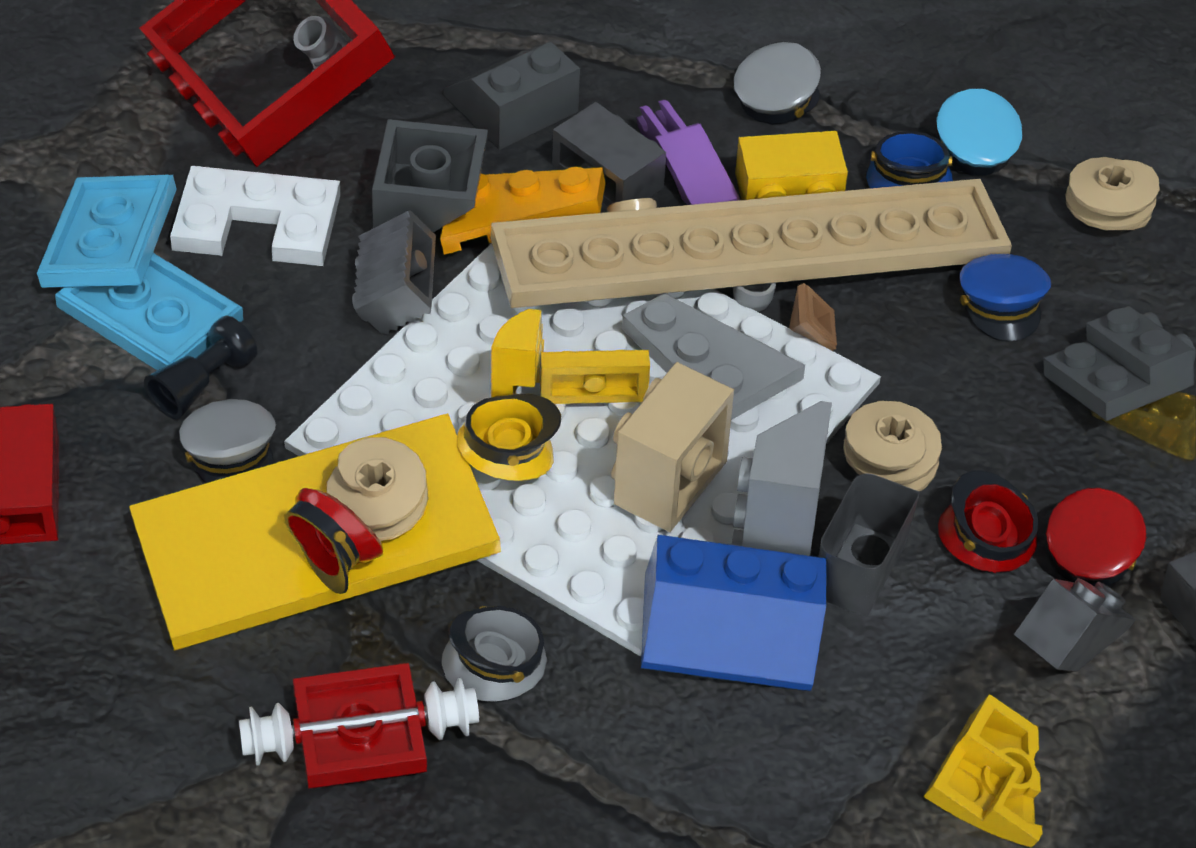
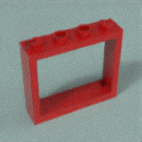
M174 0L139 29L153 47L146 54L162 73L170 68L174 73L168 77L186 101L193 95L198 101L192 106L210 128L217 124L223 128L218 133V136L231 153L237 157L244 152L257 167L395 58L379 28L352 0H315L346 32L352 41L244 126L238 122L179 53L246 0Z

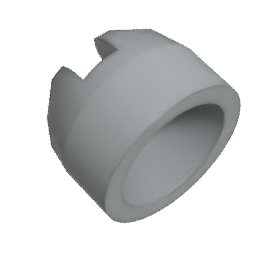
M776 283L733 287L734 300L740 305L757 312L765 310L774 297Z

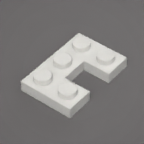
M191 166L170 235L172 251L222 256L232 220L277 225L272 243L273 261L323 266L340 199V181Z

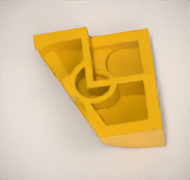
M527 309L520 312L503 324L497 332L491 346V397L517 394L518 386L535 387V383H540L541 352H544L545 340L542 339L543 324L541 310Z
M989 694L970 715L923 797L955 817L983 831L1032 848L1043 834L1042 825L1035 824L1034 798L1041 792L1040 773L1034 761L1035 754L1039 750L1038 727Z

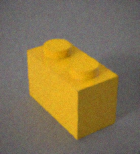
M837 131L738 138L735 174L741 200L845 191L848 171Z

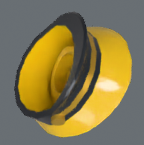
M513 394L486 398L474 404L467 413L466 421L457 433V447L465 461L478 471L491 477L514 481L535 479L546 474L554 463L553 447L550 439L560 428L561 413L553 402L539 395Z

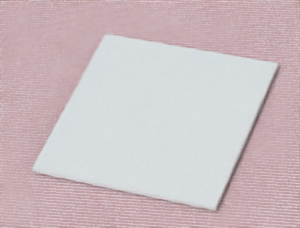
M491 243L432 299L431 314L423 313L422 318H414V322H408L284 441L285 448L298 456H302L446 413L449 414L454 429L458 433V430L466 421V415L471 407L483 399L491 398V346L499 329L510 318L527 309L541 310L543 324L542 339L545 340L544 352L643 350L622 330L623 315L661 294L511 308ZM715 289L665 294L805 364L804 379L731 420L726 464L671 533L614 504L615 480L611 478L612 468L617 455V444L613 441L614 432L621 418L628 412L633 414L642 402L555 404L561 413V425L556 434L550 439L553 447L554 463L546 474L538 478L522 481L502 480L482 473L470 465L501 544L500 553L477 559V561L641 656L645 572L657 535L732 545L734 529L744 531V529L733 527L738 494L748 495L747 492L737 491L742 457L753 458L757 435L820 401L832 402L827 444L880 384L881 376L792 331L767 316L740 305L736 300ZM649 356L650 385L655 378L662 379L667 373ZM535 383V387L518 386L517 394L540 396V383Z

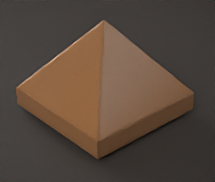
M805 283L797 286L789 329L831 351L835 350L837 340L834 310Z

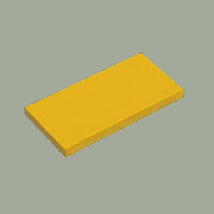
M446 413L367 436L386 437L404 443L419 456L426 470L428 502L424 515L411 530L395 539L381 541L383 546L382 556L367 563H357L348 572V590L343 594L330 590L316 575L299 543L290 533L285 523L284 515L295 504V497L301 489L310 488L327 493V481L335 467L338 466L339 453L349 444L363 438L130 505L132 520L174 651L500 553L499 535L471 467L464 460L457 447V433L449 414Z

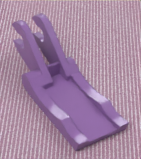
M667 100L658 101L661 110L655 111V114L646 105L639 107L642 116L636 118L640 133L647 139L655 141L661 149L666 151V165L677 185L682 200L687 205L740 200L700 123L686 126Z

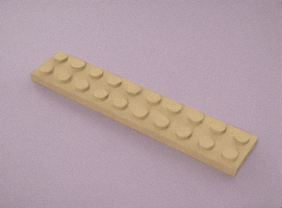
M981 179L491 223L490 236L511 308L967 264L972 259L990 254H1010L1012 247Z

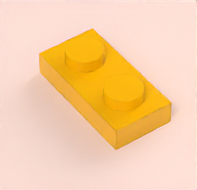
M649 350L541 352L540 396L554 404L643 402L644 395L649 387Z

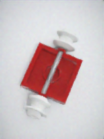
M409 663L294 678L293 689L298 718L293 719V725H291L289 713L280 703H276L272 715L259 717L253 707H249L250 719L239 720L243 756L255 754L256 766H260L263 754L266 752L276 751L281 760L286 762L294 749L293 737H295L296 744L302 743L308 789L427 772V757L421 730L422 726H426L425 718L428 729L438 740H443L446 728L452 726H459L465 737L469 736V724L479 723V711L475 689H464L461 678H457L453 691L442 692L436 682L432 681L424 694V705L423 701L416 702Z

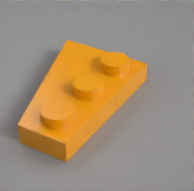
M571 167L565 170L535 172L532 170H522L516 173L487 175L481 173L475 208L443 226L440 241L444 255L461 251L460 242L487 235L488 242L492 243L490 239L491 223L600 213L606 184L603 167Z

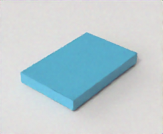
M173 175L76 178L37 271L41 288L141 285L177 190Z
M155 253L152 254L141 285L64 287L55 294L57 308L156 370L185 356L196 358L210 347L209 330L213 323L222 316H231L239 322L244 320L243 307Z

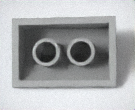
M820 401L757 435L753 458L742 457L737 491L747 492L748 495L738 494L733 527L744 529V531L734 529L732 545L810 556L832 402Z

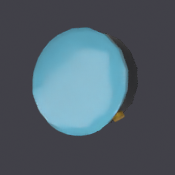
M967 89L954 93L946 99L938 112V139L947 147L949 155L952 156V166L959 171L970 175H990L999 172L1009 163L1011 156L1019 149L1022 140L1020 117L1006 99L986 89Z

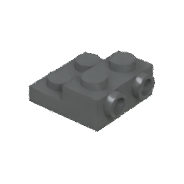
M1130 306L1114 309L1108 315L1087 322V341L1069 345L1065 350L1043 358L1044 376L1106 421L1194 385L1196 352L1191 339L1184 333L1173 336L1163 329L1159 318L1154 313L1140 314Z

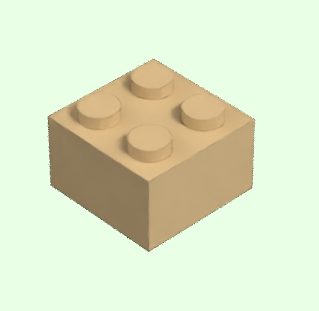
M676 362L662 379L655 378L649 385L641 405L633 414L626 413L619 421L614 432L613 441L617 444L616 461L611 472V478L615 480L614 504L671 533L727 462L734 389L679 362Z

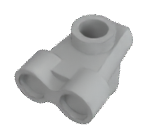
M310 16L304 19L294 33V44L309 57L313 71L348 44L333 21L325 16Z

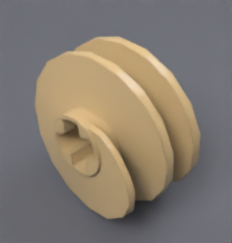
M1109 157L1090 158L1077 164L1070 173L1069 186L1067 187L1065 198L1067 208L1074 217L1088 226L1102 230H1135L1145 227L1151 218V214L1156 206V197L1160 190L1159 177L1152 167L1138 161Z
M877 401L863 405L851 415L846 425L843 450L848 464L857 474H874L919 492L924 490L935 478L942 451L941 434L933 420L918 408L902 402Z
M366 437L349 444L339 453L338 466L335 467L327 481V493L350 508L375 533L380 541L395 539L411 530L424 515L428 502L426 470L419 456L404 443L386 437Z

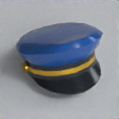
M915 131L896 132L881 139L875 151H872L866 179L870 188L953 181L949 166H952V156L949 155L947 147L939 139L926 133Z
M990 254L972 259L963 266L959 274L963 289V295L960 297L961 304L965 306L973 322L984 333L1003 341H1019L1036 331L1041 320L1040 300L1044 298L1051 288L1049 275L1038 264L1022 256Z

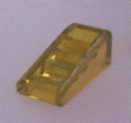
M1176 392L1107 421L1092 411V416L1173 455L1192 461L1196 458V396Z

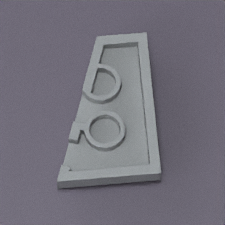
M665 293L623 315L622 330L640 348L649 350V356L666 373L676 362H679L734 389L731 420L804 379L805 364Z

